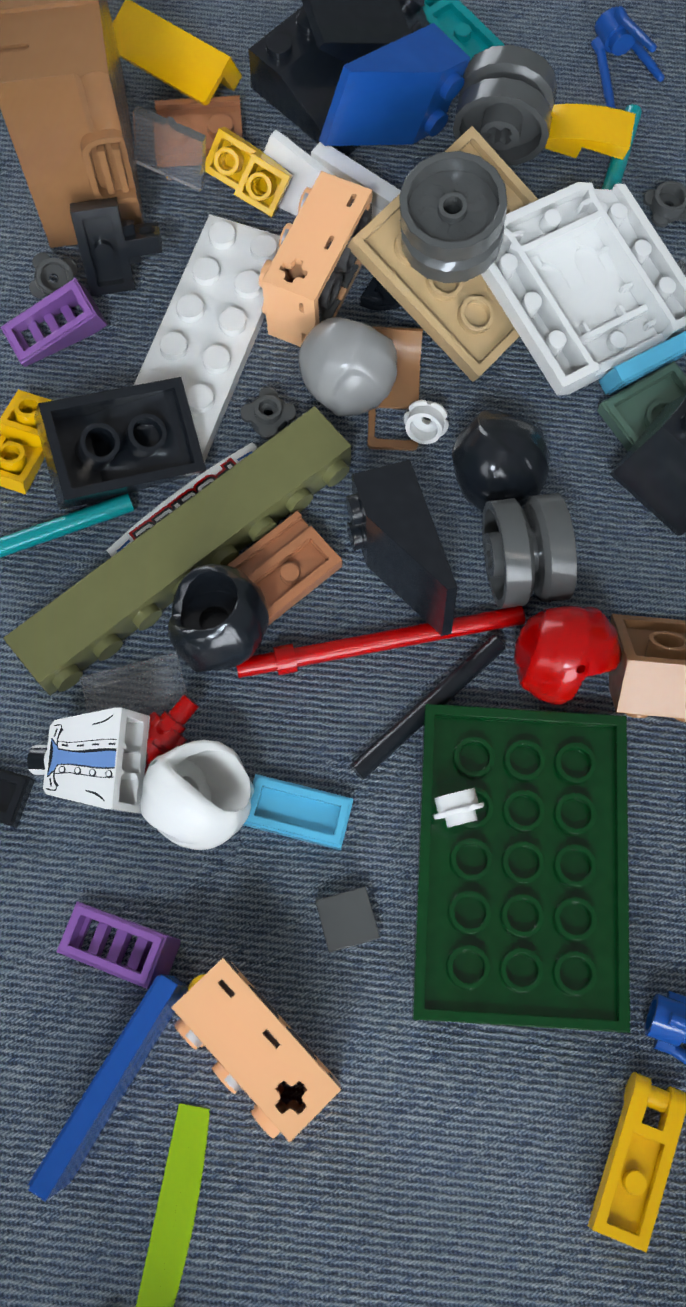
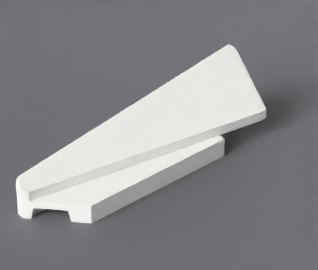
M275 130L270 135L264 150L266 155L292 175L278 208L295 216L298 215L299 202L304 190L307 187H313L321 171L372 189V219L401 192L400 189L332 146H324L321 142L311 151L310 156L281 132Z

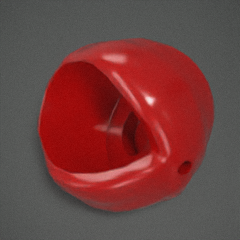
M561 606L540 611L528 619L520 630L515 642L513 660L517 667L516 673L519 684L523 689L541 701L562 705L574 698L585 678L616 669L621 662L622 653L618 632L601 610L596 607Z

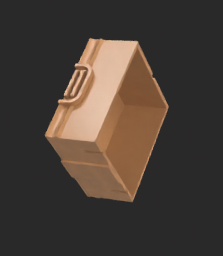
M0 0V110L50 248L78 245L70 214V203L117 197L121 220L132 219L134 225L145 223L124 75L107 0Z

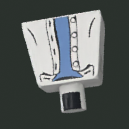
M111 708L54 720L49 728L48 745H34L29 750L27 757L28 768L34 775H44L43 790L47 795L104 809L141 813L140 798L145 776L150 716L125 708Z

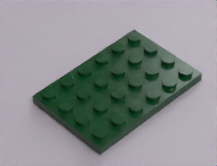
M425 704L412 1020L630 1033L627 716ZM475 788L478 802H484L483 808L475 810L478 818L476 821L447 828L445 818L436 820L433 816L438 814L434 798Z

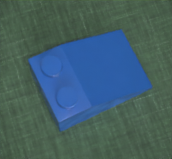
M432 23L345 64L319 141L324 146L413 145L427 136H436L448 121L447 111L452 100L458 95L464 85L465 79L463 75L471 58L441 29Z

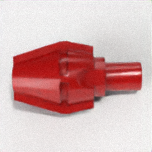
M184 694L169 712L164 711L161 715L152 712L149 715L150 723L145 774L149 764L157 756L165 754L175 747L185 744L187 741L182 735L186 730L184 725L199 708L187 695Z

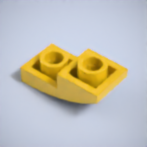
M556 104L553 106L550 133L545 149L577 158L583 147L617 159H624L630 149L636 114L590 104Z
M226 127L218 129L202 168L203 171L235 189V196L270 217L275 215L292 178V175L280 164Z
M18 389L0 417L1 487L25 495L28 492L45 458L34 419L38 403L54 400Z

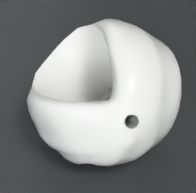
M196 740L177 746L151 761L143 779L140 812L149 824L171 842L193 850L212 849L225 843L246 822L251 810V798L254 794V787L241 759L232 748L219 741Z

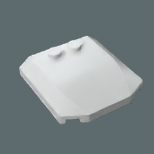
M576 182L506 214L503 242L498 257L481 275L557 396L569 395L601 379L619 364L686 331V277L626 184H615L612 190L594 189L592 182Z

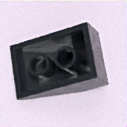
M301 0L318 49L346 64L430 25L423 10L425 6L424 0Z
M302 6L248 49L251 88L315 142L319 143L343 66L346 63L318 49L304 6ZM359 146L332 147L348 156Z
M181 377L38 403L34 419L59 510L111 499L206 470Z
M406 460L352 474L353 495L346 496V505L351 522L347 523V530L353 550L361 549L367 567L441 636L451 634L457 584L411 461Z

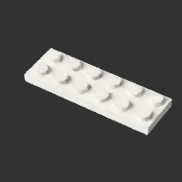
M211 214L208 216L134 385L177 377L182 378L204 463L266 316L262 312L264 297L263 289L259 286V276L264 263L268 259H274L279 250L280 235Z

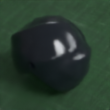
M492 409L481 411L460 432L452 448V461L460 490L467 501L482 511L485 503L488 501L515 498L522 507L526 504L529 496L540 494L548 476L550 455L543 433L533 423L517 415Z
M207 564L191 570L183 577L175 592L172 616L168 623V637L177 654L196 672L229 669L247 661L261 645L269 623L268 607L263 592L257 584L249 580L243 572L234 567L221 564Z

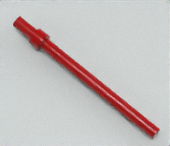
M522 606L455 617L453 618L452 633L441 636L430 624L423 623L295 648L292 643L274 646L273 652L253 655L244 663L236 666L238 678L277 671L278 676L298 672L297 667L523 625L525 624V613Z

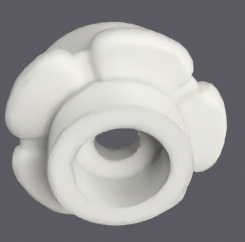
M417 400L411 403L409 411L404 414V424L408 436L420 444L436 442L448 430L447 411L437 402Z
M475 788L434 798L438 814L433 816L436 820L445 818L447 828L476 821L478 818L475 810L483 808L484 802H478Z

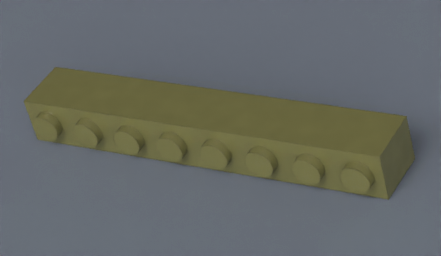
M315 406L3 637L4 641L50 696L57 690L59 692L68 690L82 678V671L96 660L104 661L117 653L123 645V640L137 629L143 631L155 624L161 617L162 610L173 602L179 583L191 570L207 564L228 565L239 556V551L252 541L255 543L273 530L277 525L276 523L289 513L293 514L296 511L299 513L311 503L313 495L324 486L332 487L343 480L350 470L351 445Z

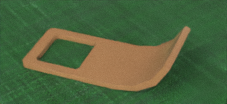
M373 326L375 330L393 340L397 350V377L388 397L378 407L369 411L367 446L370 449L415 451L418 448V443L412 439L392 440L375 438V413L377 408L409 409L411 403L419 400L423 329Z

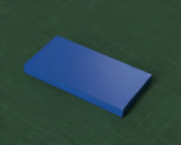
M157 975L28 1183L30 1186L28 1190L47 1201L71 1183L175 1011L171 1007L187 993L188 984L175 976Z

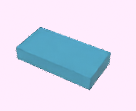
M686 331L610 370L598 380L605 395H610L685 356Z
M255 774L251 810L243 826L337 850L342 849L353 798Z

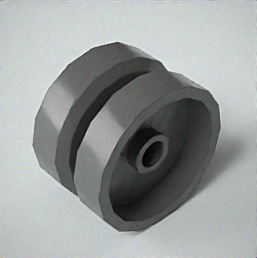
M493 46L475 54L469 61L463 75L465 82L459 93L452 128L455 139L457 140L473 126L508 166L519 165L534 159L544 150L550 133L551 112L557 91L555 71L544 57L528 48L519 46Z
M462 151L437 153L419 162L406 176L399 195L401 241L404 255L411 267L425 278L445 284L466 282L483 274L497 259L503 242L504 221L507 211V195L504 181L496 168L483 158Z
M560 493L529 496L524 509L515 498L486 502L482 519L483 551L488 583L497 607L508 608L527 605L533 592L541 602L569 600L574 594L576 586L577 552L571 516L566 502Z

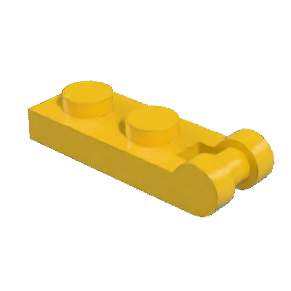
M633 1072L630 1075L624 1092L623 1108L587 1225L590 1229L647 1253L686 1115V1092L672 1086L668 1087L667 1090L652 1085L651 1078L637 1072ZM646 1107L660 1112L657 1129L642 1123Z

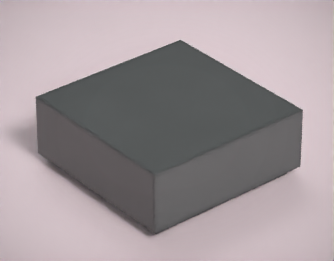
M366 886L315 900L329 953L380 939Z

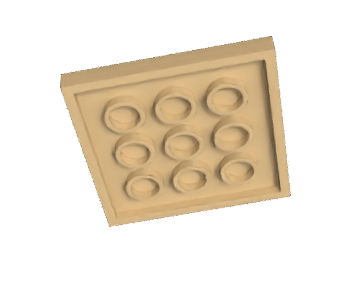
M473 126L445 151H462L477 155L496 168L506 185V214L539 200ZM398 195L351 239L347 247L351 249L353 255L466 376L474 382L519 337V334L482 275L466 282L445 284L427 279L411 267L402 251Z

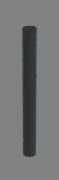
M495 635L487 639L350 765L356 775L362 780L370 775L423 726L425 704L446 705L506 649L504 643Z

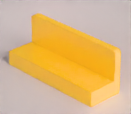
M131 0L124 1L113 21L119 57L204 106L209 104L220 84L234 91L242 78L241 73L230 56Z

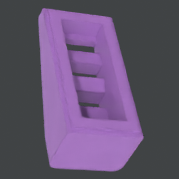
M74 278L0 328L21 365L26 367L95 334L108 324L89 291ZM77 305L83 311L79 316H76L72 309ZM61 313L68 322L62 327L55 317ZM45 321L52 333L45 336L39 323ZM27 329L30 330L37 342L31 347L22 334Z
M77 901L56 952L149 989L157 975H169L180 946V939ZM93 919L99 923L88 951L81 949ZM112 927L117 929L107 957H102V952ZM134 935L137 936V940L126 966L121 964L131 937Z

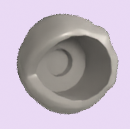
M331 317L322 321L306 336L299 350V369L307 390L336 416L360 415L378 407L388 397L396 381L397 350L393 340L381 334L373 327L354 320Z

